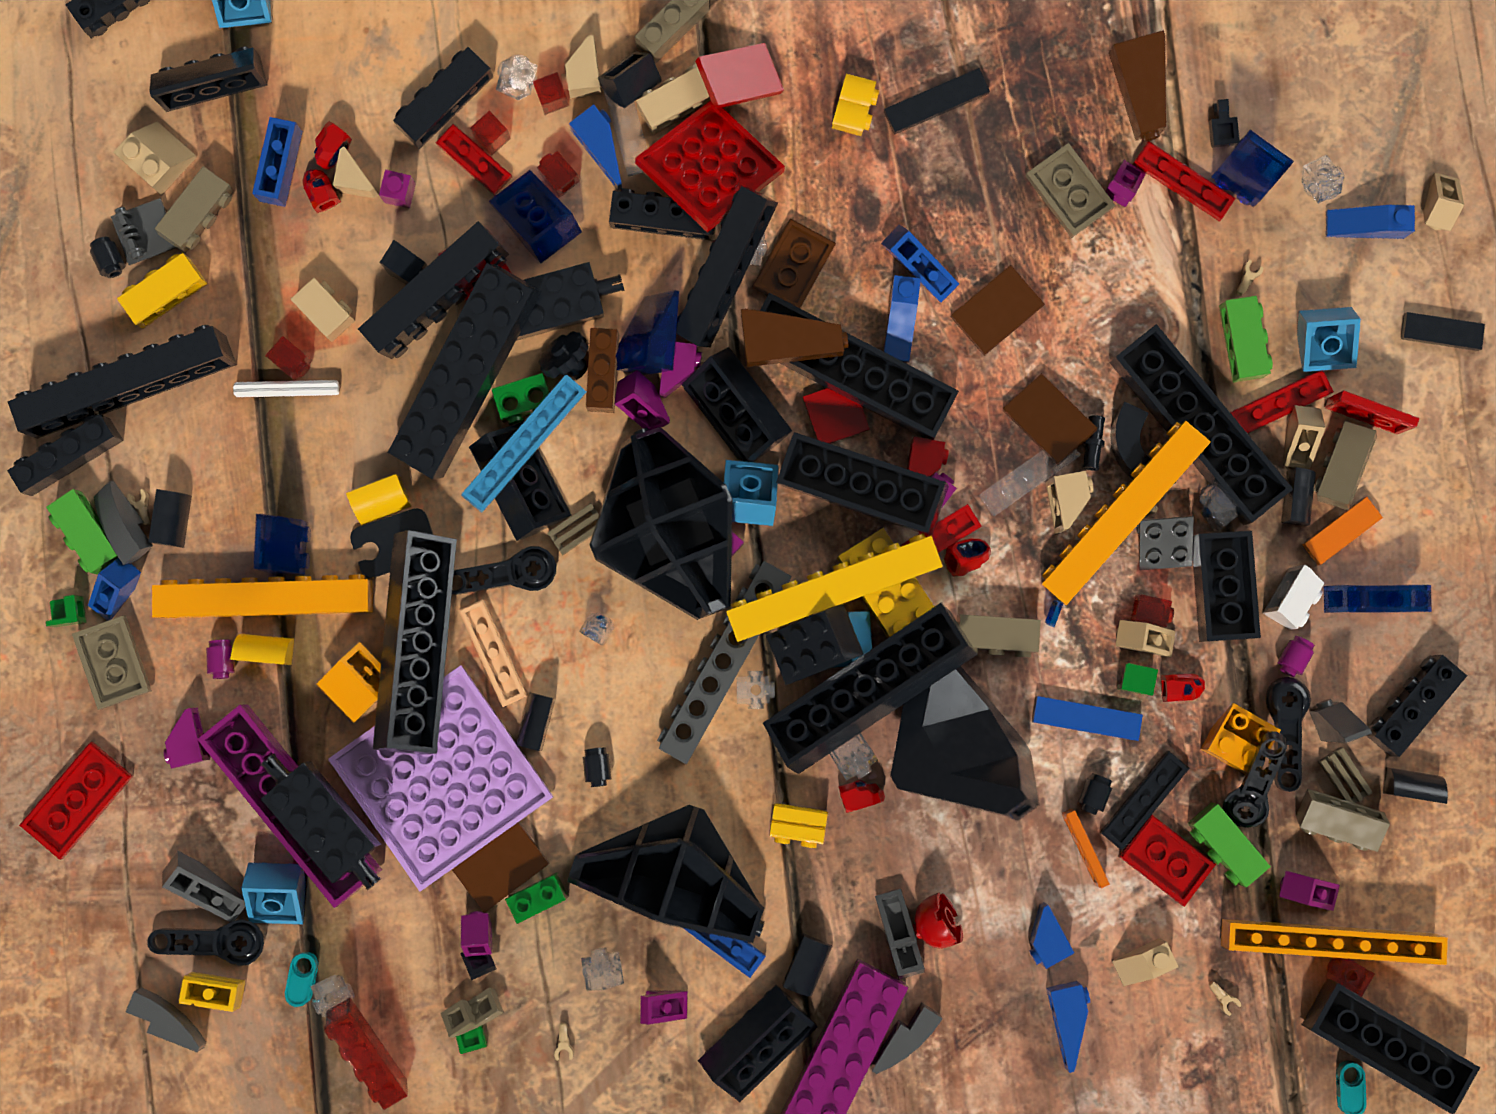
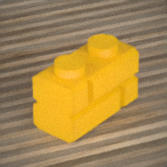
M774 803L769 836L775 837L774 842L790 844V840L801 841V846L817 848V843H824L828 812L826 810Z
M190 972L183 977L179 1003L187 1005L194 1003V1006L234 1012L241 1007L245 980Z

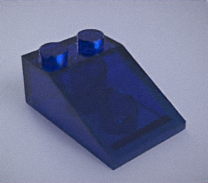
M1249 130L1228 153L1211 177L1216 180L1215 182L1220 188L1230 190L1236 194L1237 199L1241 203L1254 207L1263 199L1294 161L1252 130Z
M531 170L527 171L489 200L492 207L540 264L582 233L571 211Z
M673 290L644 297L619 342L616 353L618 371L633 373L638 370L642 375L673 371L679 291Z
M256 514L254 569L271 574L305 575V569H308L310 565V555L306 553V542H310L311 528L307 526V522L301 519Z

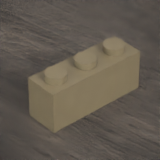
M671 0L635 35L636 47L641 52L651 53L656 64L709 12V0Z
M203 166L154 229L159 236L186 254L189 249L192 250L197 246L201 238L200 234L204 229H209L214 224L217 218L215 215L221 207L225 208L231 202L233 191L230 185Z
M1347 421L1344 422L1342 429L1337 428L1333 438V443H1336L1333 453L1328 452L1323 467L1327 468L1324 477H1318L1314 491L1318 492V501L1345 510L1350 509L1377 438L1376 430Z
M957 615L958 624L977 654L978 649H988L989 655L1002 656L1005 655V651H1015L1016 657H1031V653L1039 652L1041 620Z
M1307 789L1296 814L1299 827L1304 832L1311 835L1318 833L1327 836V838L1337 843L1344 841L1353 844L1354 847L1363 851L1370 849L1378 852L1390 825L1385 812Z

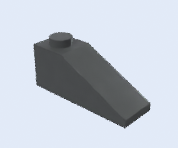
M1331 699L1324 700L1316 704L1317 709L1309 711L1321 741L1348 743L1372 734L1370 728L1343 702H1332Z
M180 851L176 852L162 871L163 888L229 922L235 921L245 908L244 898L239 892L204 864Z

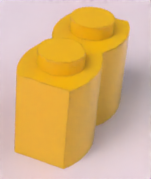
M846 73L832 129L862 136L863 130L869 131L873 115L868 114L870 105L876 106L880 91L875 89L876 81Z

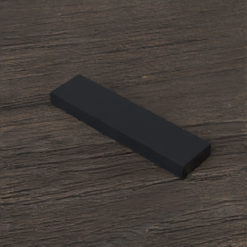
M977 68L889 106L883 112L895 135L988 95L990 90L980 68Z
M1166 751L1100 833L1117 848L1123 850L1190 768L1170 751Z

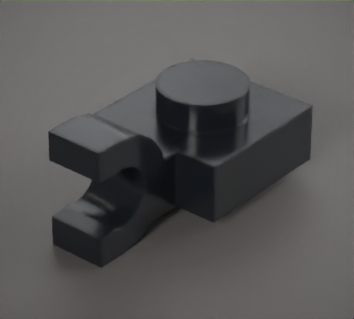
M1229 99L1217 100V103L1213 104V112L1216 119L1209 121L1211 148L1238 145L1240 143L1238 118L1229 117Z

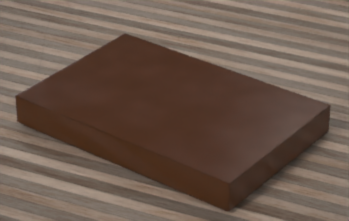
M790 218L752 288L766 296L771 293L801 309L836 243Z
M1010 265L950 317L985 356L1040 310L1045 303L1013 266Z
M1042 373L1003 408V412L1057 465H1060L1097 431V427Z
M518 822L475 852L452 871L483 913H485L550 863L520 822Z

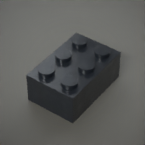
M844 604L822 611L766 635L785 685L864 654Z

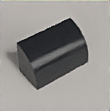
M634 51L598 77L600 85L608 97L623 108L629 106L640 98L643 92L652 89L662 81L652 54Z
M1299 467L1287 471L1286 481L1293 490L1284 497L1281 523L1310 526L1315 471Z
M156 489L149 543L184 548L192 499L191 495Z
M529 692L516 741L517 745L536 751L543 750L556 698Z
M1386 767L1383 794L1447 804L1448 789L1444 777Z
M803 933L782 982L783 987L811 997L833 946Z

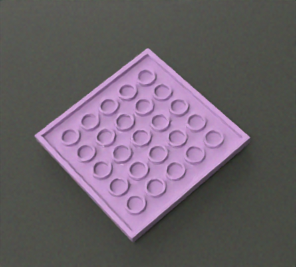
M462 665L444 677L437 754L420 755L373 749L374 726L328 758L419 891L428 887L554 797Z

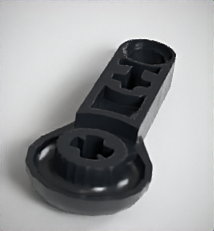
M530 546L522 549L507 561L454 570V575H459L462 578L463 585L459 590H452V594L461 595L510 585L529 591H539L546 588L553 581L556 575V562L548 550L539 546ZM536 561V565L540 564L541 570L537 571L536 576H532L533 573H528L527 568L532 566L531 562ZM479 571L489 576V579L484 581L485 585L474 581L470 582L472 588H468L469 580L466 573L470 572L469 577L471 578L478 577L480 575Z
M1282 677L1271 683L1267 689L1265 700L1274 721V726L1281 730L1280 733L1286 739V749L1287 745H1289V749L1294 751V755L1289 756V764H1294V768H1281L1280 765L1274 782L1280 790L1292 792L1300 787L1302 781V721L1310 707L1311 697L1308 688L1300 680L1292 677ZM1287 692H1290L1289 696L1294 697V702H1289V707L1285 706L1287 702H1282V696H1287ZM1275 741L1274 750H1278L1281 744ZM1284 756L1281 764H1287V756ZM1285 772H1291L1294 776V783L1290 787H1285L1281 782V777Z
M1272 731L1263 735L1241 786L1230 792L1224 799L1222 809L1236 826L1245 828L1256 827L1268 817L1269 803L1267 794L1286 753V739L1279 732ZM1269 741H1277L1281 744V747L1278 750H1270L1266 747V744ZM1266 757L1269 759V767L1261 770L1260 767L1264 765ZM1244 806L1250 807L1248 812H1244L1241 809H1244Z
M237 920L218 929H158L148 936L147 945L150 951L155 954L218 956L233 965L244 966L258 959L263 951L264 937L260 928L253 922ZM158 934H164L168 939V944L164 949L157 947L155 944V938ZM188 935L189 939L194 942L188 948L185 943L175 945L176 940L187 938ZM241 936L244 937L242 940L247 941V945L242 947V950L239 949L240 945L236 946L235 943Z

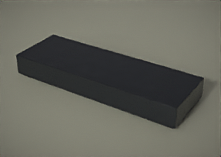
M1406 312L1403 318L1401 339L1480 351L1483 346L1485 324Z

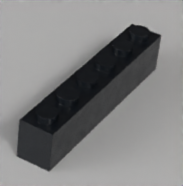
M741 186L732 199V207L728 215L721 222L719 235L710 246V254L706 263L701 266L698 272L699 278L694 288L688 293L687 304L683 312L677 317L674 333L697 346L711 347L778 202L754 189Z

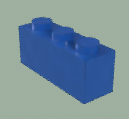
M273 117L269 118L252 192L260 202L286 207L303 132L296 122Z

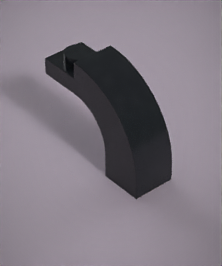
M1123 402L1119 405L1112 422L1110 434L1111 447L1119 466L1133 479L1130 475L1140 463L1145 466L1150 460L1144 453L1140 443L1141 429L1149 413L1127 402Z

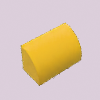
M397 474L346 493L351 508L361 525L411 507L402 479Z
M238 634L232 647L230 660L292 665L294 638Z

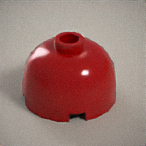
M936 893L927 897L918 905L915 913L916 923L913 924V929L919 939H923L925 943L938 949L951 947L963 941L961 924L956 926L954 917L958 915L945 894Z

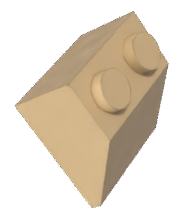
M154 122L132 132L113 152L161 195L197 158L195 154L159 122Z
M1086 471L1054 476L1045 482L1055 534L1069 529L1091 498L1090 493H1093V483L1091 477H1087Z

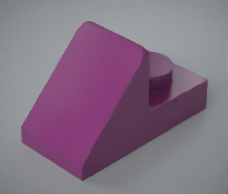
M1124 160L1105 192L1111 200L1126 207L1129 201L1131 202L1136 195L1146 172Z
M649 990L646 991V995L641 996L640 1024L650 1025L687 1019V991Z

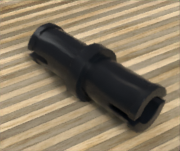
M1091 415L1088 419L1097 427V431L1083 443L1085 453L1082 469L1098 471L1101 448L1105 444V441L1102 440L1105 417Z

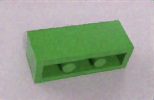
M1257 296L1224 301L1219 305L1232 381L1240 382L1266 377L1271 374L1270 370H1272L1273 362L1271 355L1267 354L1266 349L1268 334L1266 329L1262 327V304L1258 303Z
M72 489L46 507L50 512L49 520L57 529L60 528L65 535L63 537L65 544L72 551H76L80 557L78 563L85 572L98 575L99 572L119 558L104 533L97 513L82 491Z
M1211 802L1188 822V825L1192 828L1190 834L1199 844L1204 842L1209 848L1207 852L1209 857L1217 865L1221 863L1227 871L1224 874L1235 886L1239 884L1247 888L1271 867L1219 804Z

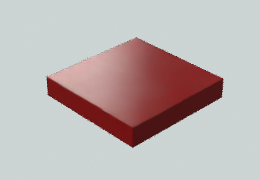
M829 388L802 397L817 440L830 444L870 430L862 405Z

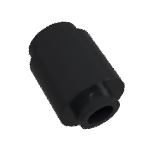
M100 237L90 243V254L99 274L107 276V278H115L121 275L122 270L125 268V263L116 243L111 241L109 237Z
M606 748L584 750L585 756L582 758L585 783L591 782V787L607 786V780H612L610 758L609 754H606Z
M1092 773L1090 779L1087 778L1078 803L1082 804L1081 809L1097 815L1098 811L1104 812L1112 791L1110 787L1112 781Z

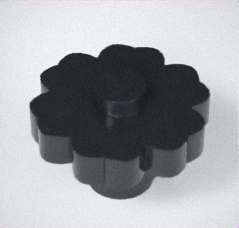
M575 331L570 332L567 336H559L550 343L549 349L542 352L541 358L538 361L541 365L540 370L547 377L556 378L560 373L564 376L567 374L572 380L581 378L587 371L584 357L589 346L586 344V339L580 332Z

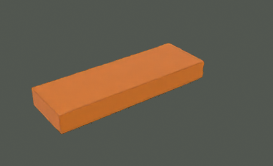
M1364 497L1302 545L1316 564L1321 565L1383 517L1369 498Z
M1069 809L1062 812L1064 821L1095 886L1102 889L1110 885L1076 811Z

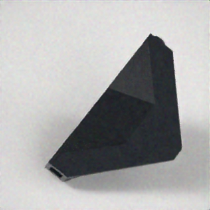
M658 427L649 431L647 428H643L634 432L631 438L620 446L591 538L590 547L595 560L696 620L730 607L732 498L726 484L663 428Z
M961 666L903 704L890 774L897 789L1004 815L1015 821H1019L1039 806L1030 749L1023 738Z
M692 805L684 806L577 853L567 880L571 884L651 920L675 927L753 943L755 936H761L765 921L761 920L764 907L758 901L706 811Z

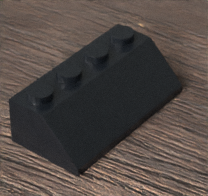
M240 47L234 53L226 55L221 53L214 54L209 59L203 61L191 60L184 63V66L177 68H161L158 73L151 74L149 91L151 97L166 112L268 85L260 55L254 47Z
M730 347L710 356L682 384L683 388L739 461L755 462L792 432V429Z
M524 422L486 433L469 446L481 471ZM538 449L495 498L516 541L535 535L571 516Z
M775 985L732 1028L728 1029L705 1052L698 1062L716 1085L738 1102H741L818 1026L778 985Z

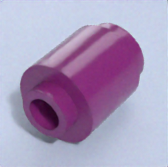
M1295 636L1293 640H1289L1277 662L1281 665L1280 670L1291 677H1295L1296 674L1302 675L1314 654L1312 650L1315 645L1300 636Z
M231 640L209 641V647L206 648L207 674H213V679H228L229 674L235 673L234 660H230L233 647L231 646Z

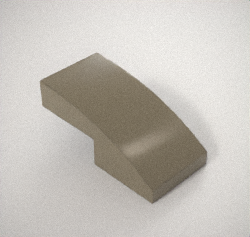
M489 987L469 1001L463 999L443 1011L441 1016L448 1036L453 1038L484 1025L504 1012L495 989Z

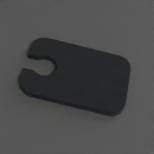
M411 509L357 527L351 532L350 539L354 550L362 548L368 542L375 543L379 548L378 556L375 559L358 562L360 571L365 577L376 578L390 573L394 534L410 530L433 535L427 514L422 509Z

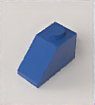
M117 558L98 573L88 606L107 621L111 620L135 590L141 572L131 563L123 565L121 560Z
M1043 902L1039 905L1029 942L1032 949L1029 952L1036 965L1041 963L1047 969L1073 955L1074 951L1049 905Z

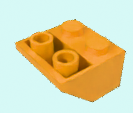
M359 642L316 685L355 723L377 702L381 663Z
M1232 703L1213 725L1200 749L1246 775L1263 735L1272 731L1280 733L1281 730L1237 704ZM1269 741L1266 747L1271 749L1275 741Z

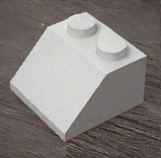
M1306 565L1289 568L1263 614L1289 630L1303 627L1310 615L1307 613L1312 604L1315 605L1323 594L1321 588L1324 582Z

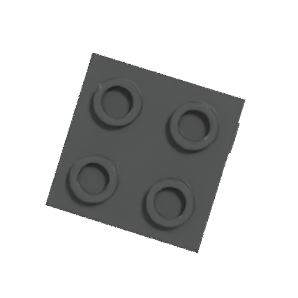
M161 198L127 211L125 207H119L115 209L116 214L111 216L128 265L176 248L159 236L154 229L166 214Z
M1194 517L1141 520L1136 526V532L1140 534L1139 570L1192 566Z

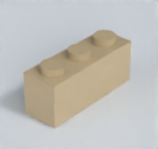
M697 64L688 67L684 71L685 74L678 78H668L662 83L660 88L654 91L650 89L643 92V95L636 100L637 109L652 135L694 113L711 100Z

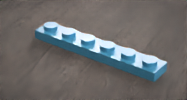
M566 374L463 491L461 496L483 513L587 391Z

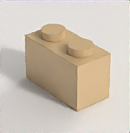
M313 278L291 300L333 342L355 321L349 315L353 310L343 300L337 302L332 297L335 291L325 281L319 283Z

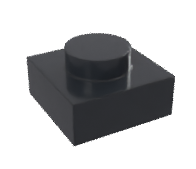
M464 952L460 953L471 980L497 969L491 954L465 957Z

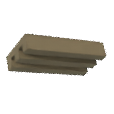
M591 503L547 534L560 553L564 555L591 537L595 526L565 547L561 543L597 520L599 514ZM591 511L592 516L561 537H556L562 530Z
M1343 747L1338 748L1318 761L1343 800L1356 803L1373 793ZM1337 756H1340V758L1352 774L1353 778L1361 788V792H1359L1356 785L1354 784V782L1352 781V779L1350 778V776L1338 760ZM1328 762H1333L1354 794L1353 797L1349 796Z

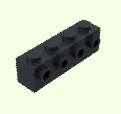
M71 0L65 6L82 30L92 39L95 36L104 34L109 26L117 21L126 19L131 11L137 7L145 6L150 0Z
M469 47L464 51H458L453 56L452 63L445 70L440 69L434 75L433 81L426 88H420L414 95V100L408 106H402L395 114L393 121L397 128L419 149L494 77L491 68Z
M621 188L619 191H613L609 216L610 228L714 241L716 226L709 232H706L672 198L661 197V194L657 192H646L645 195L635 194L634 190Z
M101 414L88 416L83 420L81 426L76 429L70 428L59 435L60 438L53 443H44L36 449L37 452L35 454L16 460L13 463L14 466L7 471L20 493L34 496L121 443L123 439L111 419Z
M1430 655L1420 664L1421 670L1416 676H1411L1404 683V691L1399 697H1393L1386 705L1388 710L1382 717L1378 716L1370 724L1369 728L1372 734L1366 736L1389 756L1400 757L1468 676L1444 655Z

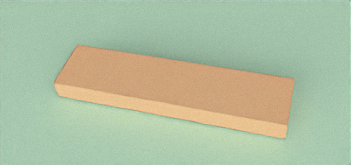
M484 599L458 610L502 707L527 697L525 688Z

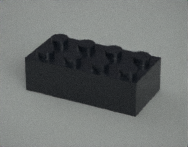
M1252 531L1194 535L1193 568L1199 642L1261 638Z

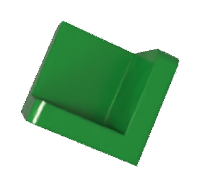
M70 595L64 596V599L50 601L52 620L45 621L46 627L86 623L83 596Z
M1127 663L1125 664L1122 683L1117 685V689L1153 696L1158 669Z

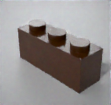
M590 328L586 409L588 412H615L614 402L619 333L617 329Z

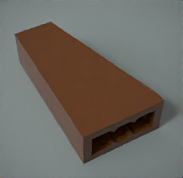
M1164 30L1113 44L1109 51L1110 60L1136 141L1144 139L1145 142L1155 140L1160 137V134L1166 127Z
M741 309L747 367L843 356L844 348H848L847 332H842L841 324Z

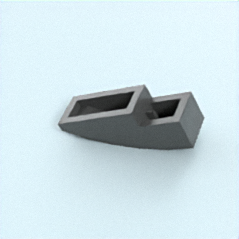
M113 480L109 481L94 496L95 507L109 543L123 565L138 561L153 544L148 542L149 539L140 528L144 521Z
M901 889L875 896L898 979L925 973Z
M144 988L133 992L126 1013L149 1021L150 1025L146 1033L195 1052L205 1048L207 1042L199 1030L173 1004Z
M921 1003L908 1025L898 1020L871 1063L872 1072L878 1074L911 1055L934 1032L942 1021V1016Z

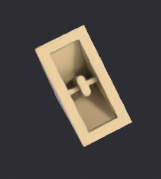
M344 146L340 148L333 182L335 189L340 193L370 198L379 196Z

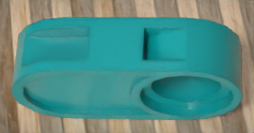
M302 952L296 955L290 964L285 988V999L289 1005L294 1007H301L308 1003L314 992L319 962L317 957L310 952ZM301 958L308 959L312 964V968L308 973L300 972L297 967V963Z
M1349 1060L1340 1063L1336 1069L1337 1105L1345 1114H1363L1367 1104L1365 1071L1360 1065ZM1354 1067L1357 1070V1077L1354 1081L1347 1082L1344 1078V1072L1346 1069Z

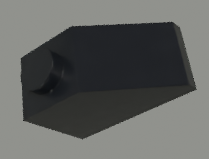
M395 240L392 241L379 262L388 274L406 285L428 266L426 262Z

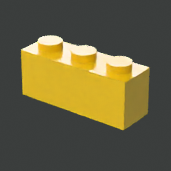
M184 253L167 259L166 265L160 269L148 272L144 276V280L137 285H130L125 288L117 300L134 324L144 329L208 283L191 259Z

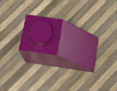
M665 341L659 393L661 398L668 397L695 372V368L701 366L702 352H697V345Z
M638 370L617 382L614 404L642 428H647L649 431L658 427L662 428L670 423V418L655 385Z
M198 708L185 709L165 741L164 758L166 763L170 764L171 769L210 760L208 752L197 740L204 734Z
M1285 871V875L1280 882L1281 892L1279 897L1334 911L1340 885Z

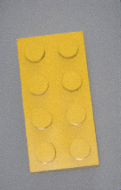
M883 527L839 555L837 560L839 563L847 561L850 566L859 563L857 557L873 552L874 556L885 553L884 547L894 543ZM916 577L862 596V599L887 638L934 607Z

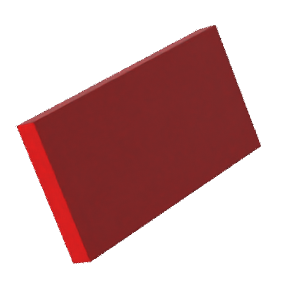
M90 742L19 826L61 860L132 779L133 775L98 745Z

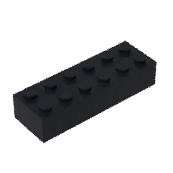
M477 221L364 322L358 330L379 354L390 359L394 357L399 358L408 350L407 346L414 339L417 341L428 332L427 328L433 322L438 323L447 315L446 311L453 304L455 306L459 305L466 299V293L475 286L486 263L502 267L507 261L506 257L510 254L490 231Z
M796 432L793 433L776 481L779 485L919 533H924L928 536L933 534L949 485L944 481Z
M1327 978L1301 1024L1450 1114L1456 1113L1480 1069L1479 1066Z

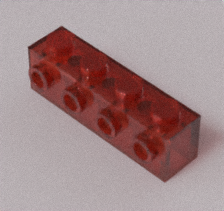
M351 997L327 1010L326 1025L324 1026L325 1033L331 1041L335 1040L337 1042L340 1055L344 1061H350L353 1065V1071L357 1080L360 1083L364 1081L368 1087V1094L374 1103L378 1102L383 1110L406 1098L408 1096L406 1077Z

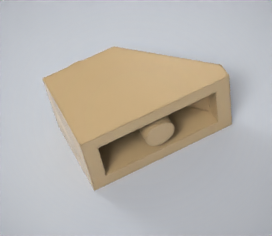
M590 35L587 36L565 64L566 74H561L563 90L569 91L570 98L601 95L594 36Z
M1434 172L1423 210L1425 225L1434 230L1443 229L1451 231L1464 207L1460 179Z
M1294 406L1287 426L1283 459L1284 466L1311 468L1325 430L1322 410L1320 408Z
M1120 620L1116 631L1115 646L1172 657L1176 631L1149 623Z
M1161 938L1112 960L1123 986L1151 980L1178 968L1168 943Z

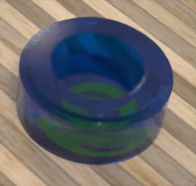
M1053 600L1045 621L1046 625L1055 628L1064 604L1063 602Z

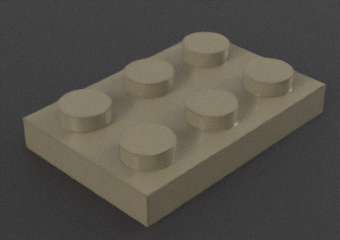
M1069 143L1025 175L1071 238L1116 206Z
M122 615L72 634L98 710L152 691L126 616Z

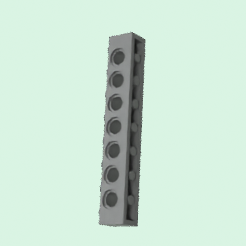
M763 561L761 566L756 564L749 576L753 580L748 589L742 588L736 601L746 599V602L750 603L757 600L754 590L759 584L767 585L771 589L772 594L782 591L781 585L789 583L792 576ZM728 615L723 622V625L727 626L722 636L717 633L710 645V648L713 649L710 658L704 657L696 670L701 673L697 681L691 680L683 693L688 696L683 706L677 704L670 718L674 719V722L670 729L664 727L657 740L661 743L658 749L686 765L760 635L747 638L740 645H732L728 640L729 634L733 631ZM725 653L730 656L731 664L728 668L720 669L716 666L715 659L719 654ZM706 677H714L717 680L718 687L714 692L709 693L703 689L702 682ZM694 700L702 701L705 706L703 714L699 716L691 714L689 710V705ZM683 723L689 725L692 731L691 736L687 739L679 738L676 734L678 725Z

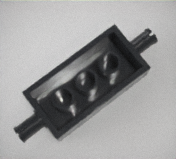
M590 262L524 279L525 282L541 290L542 293L517 340L604 317L600 299L604 295L625 291L623 283H620L622 282L621 275L618 274L617 276L597 281V278L594 279Z
M275 753L269 756L267 761L264 760L261 766L276 781V784L261 800L327 878L334 883L339 881L348 872H353L366 887L367 891L375 883H378L381 878L377 876L365 860L381 843L311 761L303 762L294 771L289 772L276 757Z

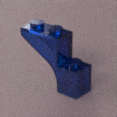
M1431 585L1324 586V613L1390 614L1432 612Z

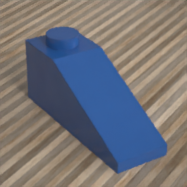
M593 104L572 120L569 126L571 132L619 191L622 188L609 124L612 121L604 109L599 111Z
M1380 205L1326 211V237L1404 239L1415 232V205Z
M900 224L881 242L915 278H921L920 283L940 303L959 285L955 278L915 236Z
M894 275L891 285L884 352L902 362H909L921 278Z
M1078 981L1046 988L1064 1067L1069 1073L1075 1072L1088 1015L1087 1003H1090L1087 987H1082V984Z

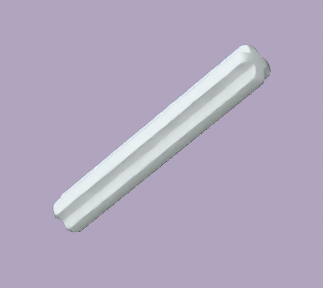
M337 380L235 382L233 386V392L236 397L338 395L340 391V385Z

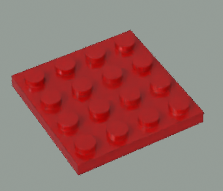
M711 100L635 157V164L706 232L713 229L728 215L732 207L733 196L741 186L760 192L785 171V166L723 108L714 109Z

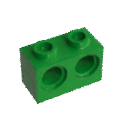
M543 373L492 389L500 418L504 423L508 422L509 425L524 421V417L531 415L550 393ZM542 391L543 399L540 402L533 403L530 401L532 392ZM514 398L518 400L516 409L512 411L505 410L504 405L508 399Z
M556 872L508 896L505 901L516 924L565 901L569 896Z

